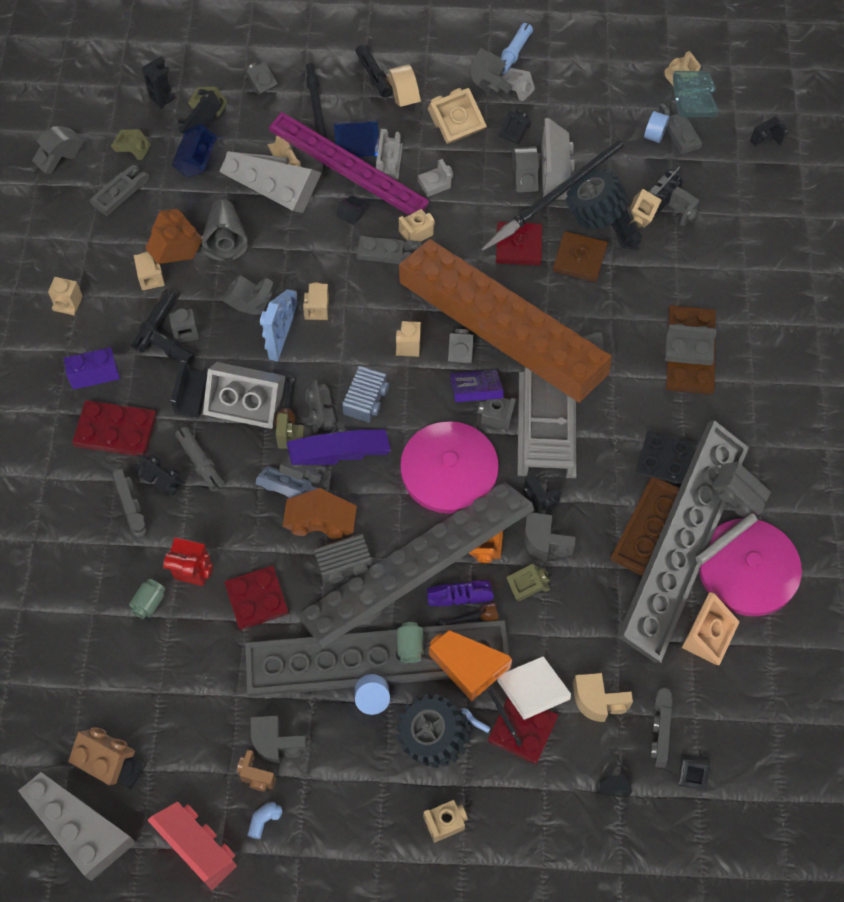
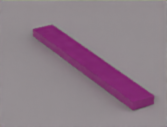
M282 111L269 126L270 132L407 215H411L420 209L424 211L429 204V200Z

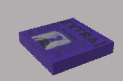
M497 370L450 373V382L455 402L503 398V388Z

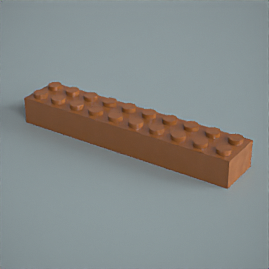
M429 239L399 264V277L402 285L578 403L609 375L612 359L610 354L433 240Z

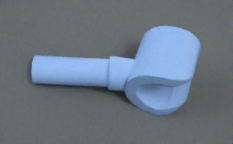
M466 708L461 709L463 710L462 713L469 720L467 722L487 733L489 732L491 727L472 717V714Z

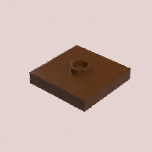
M564 231L554 262L553 272L597 282L608 242Z

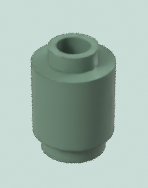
M148 579L146 583L141 584L130 601L131 612L141 619L145 617L151 618L164 598L163 593L166 589L160 583Z
M414 622L403 623L402 627L397 629V655L400 656V661L403 663L420 662L421 656L424 654L423 628Z

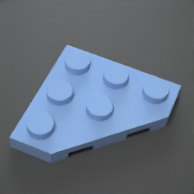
M287 289L269 302L267 310L261 314L262 337L265 338V350L268 352L269 360H279L298 305L296 291Z

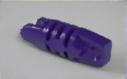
M489 580L467 581V583L460 582V584L456 582L452 585L447 583L427 588L429 606H452V604L457 606L461 603L462 605L492 601L494 594L491 591L492 586Z

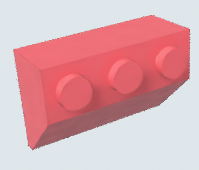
M177 801L148 819L149 823L212 891L237 867L232 860L236 855L225 843L220 847L213 840L217 835L207 824L201 827L195 819L198 815L188 804L183 808Z

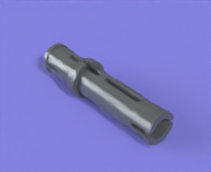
M180 428L185 437L181 435L179 430L176 431L175 437L196 466L195 471L204 478L210 491L219 490L214 481L220 488L224 485V481L214 469L215 464L212 460H208L189 428Z

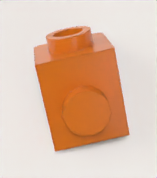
M503 531L469 552V554L480 563H491L492 559H501Z

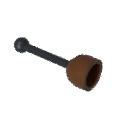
M293 375L287 377L288 389L285 408L277 412L275 418L276 426L278 413L288 414L289 423L294 425L295 416L292 410L289 409L293 384L296 382V378Z
M495 602L482 605L479 613L447 621L440 619L437 621L436 626L452 625L478 618L484 622L499 621Z

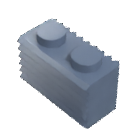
M359 365L343 402V414L354 419L366 421L367 423L371 422L373 415L378 416L381 408L379 400L381 396H386L389 389L386 373Z

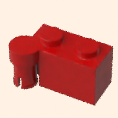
M175 537L170 553L168 552L165 556L163 568L171 570L176 580L204 586L206 578L209 579L211 577L213 564H211L210 555L207 553L205 544Z

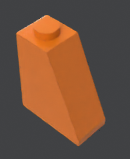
M450 630L444 635H437L430 642V657L471 701L511 668L512 659L509 655Z

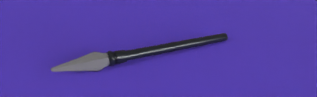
M617 140L529 209L515 216L511 222L505 224L482 248V251L512 235L518 228L524 227V224L530 221L539 211L623 148L624 144L622 141Z

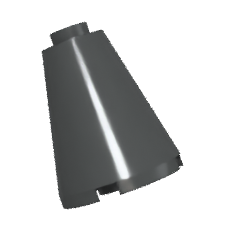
M217 200L212 204L202 236L204 252L210 258L218 261H225V258L232 257V260L237 259L247 250L248 239L233 204L228 200Z

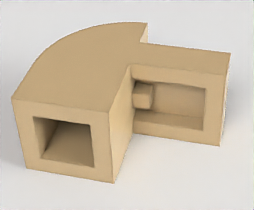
M408 64L389 69V74H386V80L392 86L395 103L401 107L421 102L417 81L411 66Z
M602 673L575 675L573 681L575 702L579 710L587 718L598 722H605L608 716L607 711H610L611 714H622L627 709H630L633 703L632 693L605 694Z

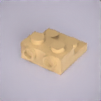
M458 88L444 98L438 96L431 100L428 107L431 118L436 128H440L446 144L485 130L487 127L469 88L464 90Z

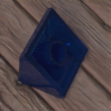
M376 118L334 121L336 145L356 157L376 156L378 154L379 135Z

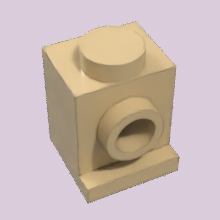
M688 51L684 57L675 58L671 61L669 67L665 69V77L675 88L695 81L701 65L692 53Z
M642 189L634 196L630 206V211L634 217L630 224L636 222L638 228H645L652 221L661 203V199Z
M420 209L405 218L403 216L399 217V232L406 241L421 242L433 236L435 221L430 213L425 214Z
M148 252L134 255L137 275L142 290L165 286L160 264Z
M54 277L48 291L53 302L52 310L75 316L83 297L77 282Z
M318 282L309 284V293H304L303 310L305 320H328V284Z
M402 321L401 330H397L396 356L419 357L421 322Z
M454 800L434 809L426 810L423 814L434 843L465 829L464 821L468 820L462 804L457 806ZM444 814L452 816V820L449 823L442 820L441 817Z

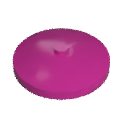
M439 422L429 425L413 435L403 450L401 457L403 484L410 496L421 506L438 513L454 514L472 505L477 498L487 495L494 489L498 475L496 451L483 433L467 424Z
M743 519L731 520L718 526L715 529L709 546ZM757 520L699 568L701 581L708 594L709 592L714 593L731 612L745 616H764L784 607L796 593L802 574L800 557L791 540L778 528L760 520Z

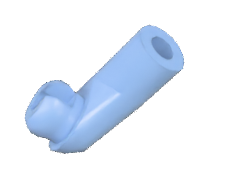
M267 802L253 813L247 836L261 839L265 822L270 819L278 820L281 817V806L276 805L275 802Z

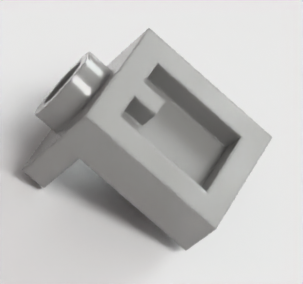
M510 68L501 77L512 86L510 90L517 92L520 101H524L535 90L529 71Z
M443 159L438 160V168L418 175V182L426 196L429 197L451 188L453 172L449 165L446 166Z

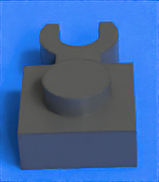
M288 454L280 465L279 473L301 481L306 477L312 483L320 484L321 476H325L326 467L322 465H291Z

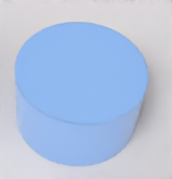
M653 111L644 138L660 143L670 116Z
M369 674L363 676L355 685V703L358 709L370 715L384 711L390 701L388 683L379 675Z

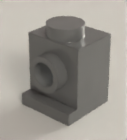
M178 309L175 313L169 314L173 335L176 340L184 343L199 339L192 309ZM192 329V332L179 334L180 330Z
M516 399L481 400L478 414L482 415L481 424L509 430Z

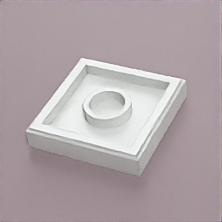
M544 656L505 672L498 678V683L524 720L566 702L571 697V693Z

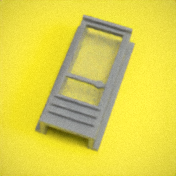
M525 367L524 372H519L517 476H527L529 467L564 468L566 469V478H576V401Z

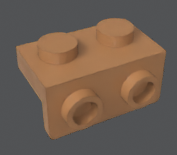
M92 727L90 730L78 732L68 762L108 785L116 784L125 758L133 757L135 750L128 747L125 741L113 739L106 735L107 732L101 728Z

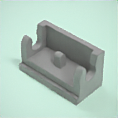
M381 129L376 169L398 181L403 148L399 132H396L395 138H389L387 129Z

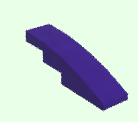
M385 429L336 432L291 440L286 443L291 465H336L339 460H362L365 455H387L391 451Z

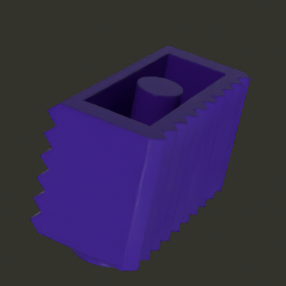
M110 347L107 349L103 348V350L99 349L98 351L94 350L93 352L89 351L88 353L84 352V354L70 355L69 358L65 356L64 358L66 375L73 390L120 379L117 361Z

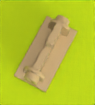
M276 136L275 143L268 144L273 156L287 157L289 165L301 167L300 161L296 158L287 141Z

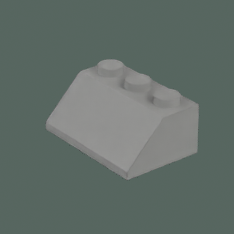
M545 118L541 143L543 197L568 179L571 173H574V159H570V155H573V142L569 141V133L549 118ZM567 191L556 199L566 200Z
M216 362L208 369L203 415L272 429L283 397L285 376Z

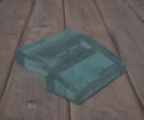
M675 71L673 73L674 94L681 117H715L719 113L712 97L716 87L709 72Z

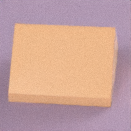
M709 592L682 648L715 665H720L739 625V621L714 593Z

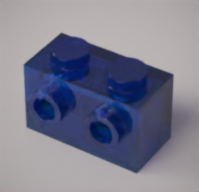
M203 124L186 130L172 166L187 178L201 174L206 168L217 136Z

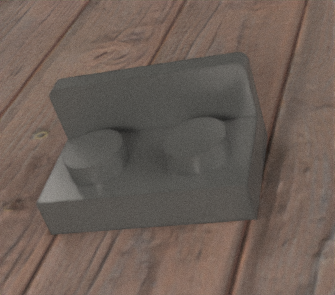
M683 324L669 325L665 336V361L712 365L714 361L716 329L706 326L691 327Z

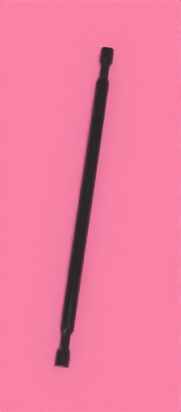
M490 685L487 691L510 733L515 738L517 746L520 747L523 744L516 735L512 723Z

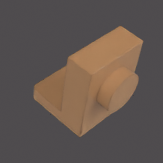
M247 750L245 757L241 756L237 767V772L240 773L239 776L242 782L249 783L250 788L264 792L266 788L273 790L276 782L274 773L252 768L255 754L253 751Z

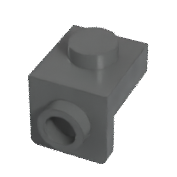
M265 61L259 65L255 62L246 68L247 72L244 74L245 80H250L258 96L278 85Z
M677 186L672 192L669 206L683 214L680 225L684 227L689 221L693 222L699 213L697 207L700 200Z
M455 329V333H450L448 361L472 363L473 335L469 334V330Z

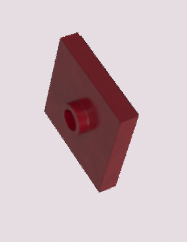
M497 222V232L509 222ZM526 223L524 227L518 228L515 233L496 243V263L541 266L542 224Z

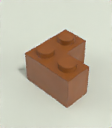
M178 209L159 211L145 249L158 264L194 259L202 237Z
M318 488L286 500L282 527L291 530L297 536H305L313 531H321L331 539H341L343 536L353 534L357 506Z

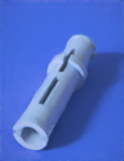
M523 23L510 45L503 50L501 60L506 65L501 72L502 75L508 71L512 63L516 62L518 53L532 34L533 28L530 24L524 30L527 23Z

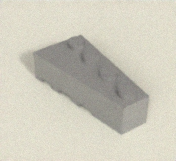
M229 151L219 171L299 213L304 212L321 175L320 172L312 169Z
M42 772L18 790L78 869L90 881L95 879L136 843L129 835Z

